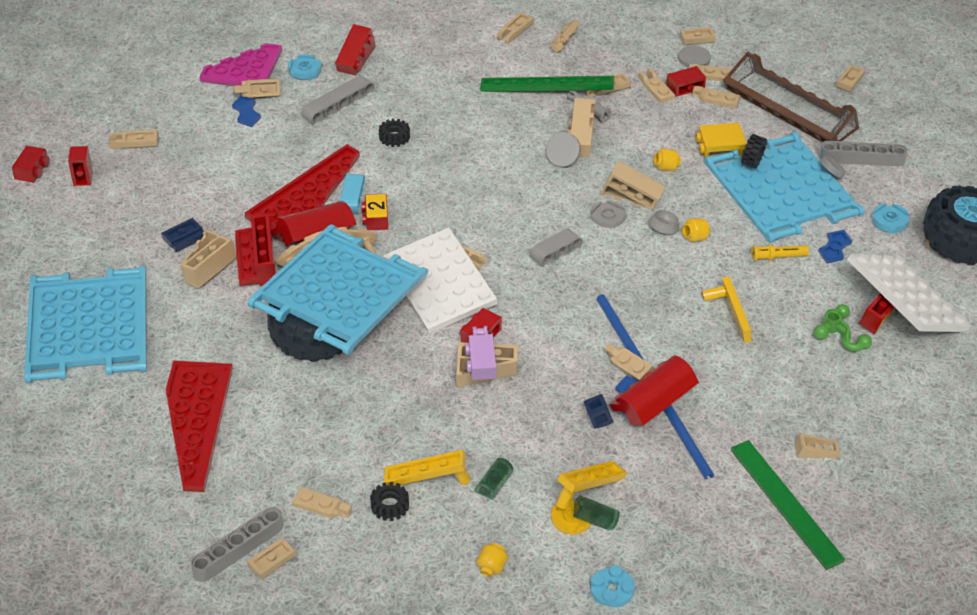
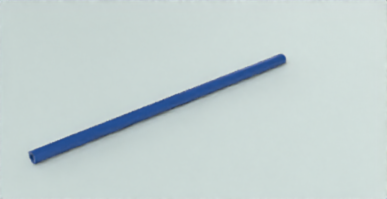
M604 294L599 295L597 302L625 348L643 359ZM671 404L663 411L704 479H708V475L710 478H713L714 473Z

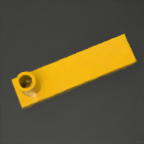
M730 276L722 278L723 286L702 290L704 301L722 297L727 298L744 343L752 342L751 328Z
M462 449L386 466L384 483L386 482V485H390V482H393V486H396L397 483L403 485L454 473L458 482L466 485L471 480L466 470V453Z
M609 461L560 473L557 481L563 485V489L556 501V505L561 509H567L575 492L620 481L626 477L627 472L614 461Z

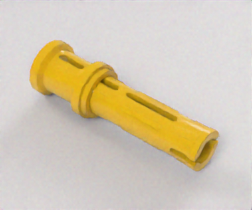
M768 244L767 246L757 247V245H752L751 256L754 262L758 259L772 261L774 258L808 257L809 255L808 245L774 247V245Z

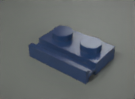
M191 218L162 232L161 236L171 248H174L175 252H178L196 243L197 240H201L204 236V230L199 223Z

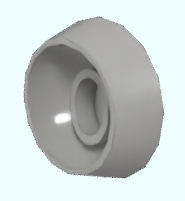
M658 210L649 219L650 226L660 233L675 234L679 231V219L670 211Z

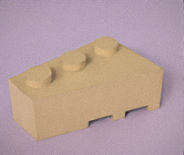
M574 99L573 118L569 120V128L571 129H568V133L574 135L579 140L581 148L579 157H590L595 99Z
M618 160L599 195H611L616 200H621L622 198L631 201V204L653 210L665 186Z
M205 229L203 238L197 240L195 249L188 253L180 265L185 283L200 288L237 258L232 239Z
M458 342L456 388L517 375L518 345L494 344L496 379L472 380L471 372H467V360H470V356H466L465 344L469 343Z

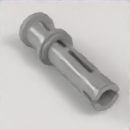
M575 90L570 91L572 94H567V99L573 102L575 98L587 99ZM595 102L594 116L604 123L610 119L612 111L609 108H604L601 103Z

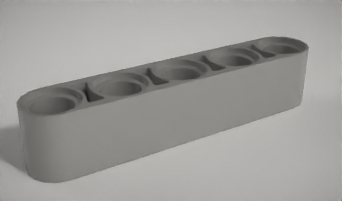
M357 76L306 104L302 108L301 116L315 125L316 122L328 118L332 113L335 114L341 108L353 104L357 99L364 98L370 92L372 93L375 85L365 77Z
M824 141L821 145L819 158L821 160L824 155H828L842 164L902 166L905 163L907 148L900 144Z
M275 507L265 509L197 554L191 561L194 579L199 582L210 580L278 534L283 528L281 511Z

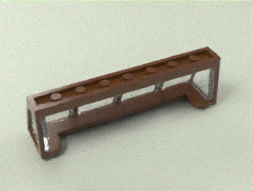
M747 51L723 79L727 90L740 95L745 100L821 142L843 141L860 128L857 111L852 105H843L842 108L835 107L827 100L816 97L814 93L807 92L801 86L790 83L785 77L781 78L772 70L764 69L761 58L757 54Z

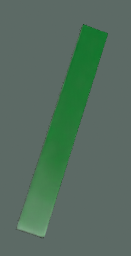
M613 75L482 78L480 91L614 90L615 77Z
M747 440L732 446L731 452L824 569L828 570L844 563L845 558L752 443Z

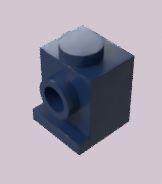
M602 394L583 401L594 429L614 423Z

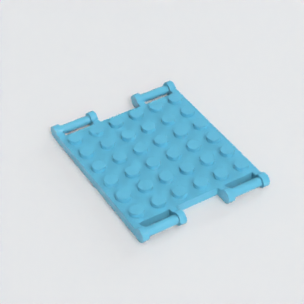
M792 132L788 136L774 140L768 139L766 145L768 150L764 151V156H762V160L757 168L742 164V157H740L738 150L704 158L705 165L769 244L783 237L802 234L800 224L826 217L831 224H835L839 220L856 215H864L863 206L858 205L802 142L797 132ZM792 141L794 142V143H790V144L783 145V146H780V147H775V146H778V145H781V144H785V143H789V142H792ZM733 158V160L715 165V163Z
M330 224L249 298L248 306L274 316L279 322H284L287 315L291 313L319 327L315 331L314 339L318 341L323 340L343 350L344 354L350 355L366 335L422 279L424 280L427 277L429 270L425 267L420 268L401 259V256L394 254L389 260L362 248L364 239L353 237ZM261 300L280 308V310L261 302ZM327 332H329V333H331V334H334V335H336V336H338V337H340V338H342V339H344V340H346V341H348V342L345 343V342H343V341H341V340H339V339H337V338H335V337H333V336L327 334Z
M145 265L139 266V268L119 270L109 268L107 269V277L70 280L69 272H65L63 275L30 276L24 372L26 383L43 379H67V367L106 364L107 375H113L115 372L147 371ZM140 360V362L113 365V363ZM59 368V370L32 373V371Z

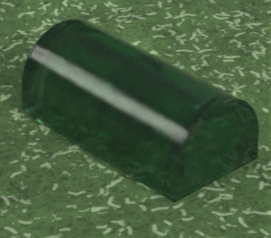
M497 458L476 485L474 492L493 500L512 475V464L504 458Z
M581 495L575 499L573 517L607 530H613L616 527L620 516L619 510Z

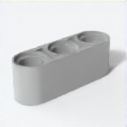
M567 228L536 244L531 249L530 256L542 267H545L544 265L551 264L558 260L559 257L573 252L575 248H580L583 240L571 229Z

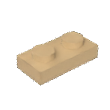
M712 27L680 30V37L684 45L715 42L716 36Z
M850 64L836 81V87L851 92L864 76L865 69Z
M280 538L249 559L247 565L262 580L295 557L296 551L283 538Z

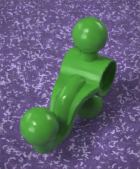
M840 304L835 309L827 310L822 324L817 325L814 329V336L821 340L827 338L829 333H840L843 335V346L850 351L856 352L868 349L872 345L871 337L866 334H862L857 338V344L850 342V328L842 320L850 314V309L845 304Z

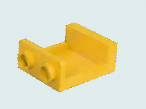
M739 122L699 125L698 132L695 134L696 143H700L699 152L704 155V158L708 157L710 152L738 150L739 155L742 156L747 144Z

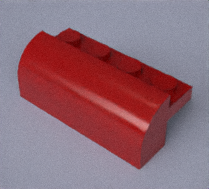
M339 201L276 218L278 222L277 227L272 229V234L274 237L282 235L285 245L289 246L305 241V237L325 230L330 224L337 228L346 227L350 229L357 225L349 205L344 201Z
M269 213L250 216L251 228L235 230L240 286L259 283V286L262 287L276 274Z
M673 355L667 361L658 364L655 370L646 373L640 381L631 384L628 390L618 394L609 405L612 411H624L631 425L644 426L696 386L699 381L692 367L683 358Z

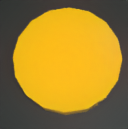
M571 500L567 509H561L556 504L553 506L551 521L555 528L562 533L570 535L581 534L591 527L593 511L589 504L583 500Z

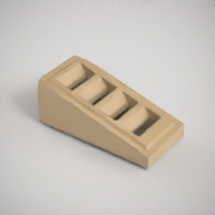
M799 433L794 442L797 458H840L841 456L837 440ZM827 445H833V449L828 450Z

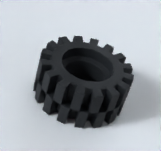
M392 118L391 121L387 119L386 123L383 121L382 125H379V140L382 141V144L386 143L388 147L389 145L391 147H394V145L400 147V144L405 145V142L408 143L410 139V126L404 120L400 122V119L395 121Z
M756 134L750 136L743 150L742 164L753 168L758 167L766 150L767 138Z
M385 482L382 483V487L378 485L376 490L373 489L370 496L371 509L378 519L382 516L383 521H386L387 518H390V521H394V517L398 520L401 519V515H406V511L409 510V494L404 486L400 488L399 483L393 486V482H390V485H386ZM386 498H394L398 501L394 505L382 503Z

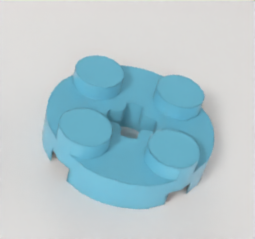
M298 55L297 59L293 60L292 58L288 62V71L292 78L302 80L314 79L321 72V61L316 60L313 55Z
M887 203L878 205L874 209L872 222L877 228L890 234L901 232L907 228L909 213L902 206L897 204L886 206Z
M613 565L610 568L601 569L591 577L590 592L599 604L621 607L631 601L635 590L634 580L620 566ZM609 584L617 585L615 591L607 588Z

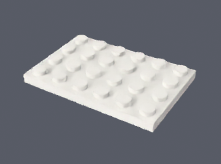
M450 228L383 255V257L390 259L394 254L401 256V259L429 270L427 277L424 280L422 279L406 295V298L428 333L478 313L482 308L487 309L498 304L496 296Z
M860 253L850 254L847 260L919 331L965 332L970 329L971 325L966 321V318L962 314L957 313L953 309L954 306L946 302L938 291L933 290L929 286V282L921 278L914 268L909 267L901 256L865 255Z

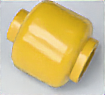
M661 148L654 155V165L658 170L675 171L681 164V157L674 149Z
M690 218L683 225L682 233L690 242L703 241L709 236L710 225L704 218Z
M491 542L489 545L487 544L482 547L476 560V565L480 568L481 574L492 577L493 574L499 575L502 573L508 560V555L505 552L506 549L503 546Z

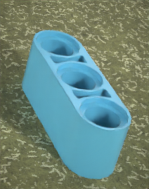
M346 174L340 201L346 202L353 214H358V209L360 208V197L363 194L365 175Z

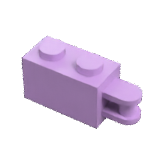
M487 326L478 329L473 327V335L469 336V344H465L466 356H470V360H467V372H471L472 380L496 379L493 334H488Z

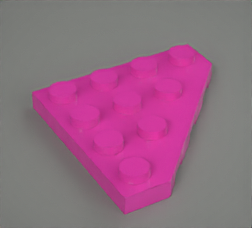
M265 43L260 45L261 48L257 50L249 49L241 52L238 57L232 58L230 56L222 59L217 65H206L199 76L200 81L238 86L242 85L241 81L269 79L282 52V45Z

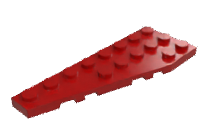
M346 144L247 210L245 218L251 221L250 216L269 213L272 230L277 227L278 222L276 218L323 206L358 160L360 151ZM282 235L275 236V238L284 242Z
M173 360L165 390L183 491H205L233 371V365L230 363Z

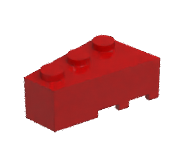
M356 24L352 25L335 61L338 72L356 76L358 71L362 69L363 64L376 47L371 28Z

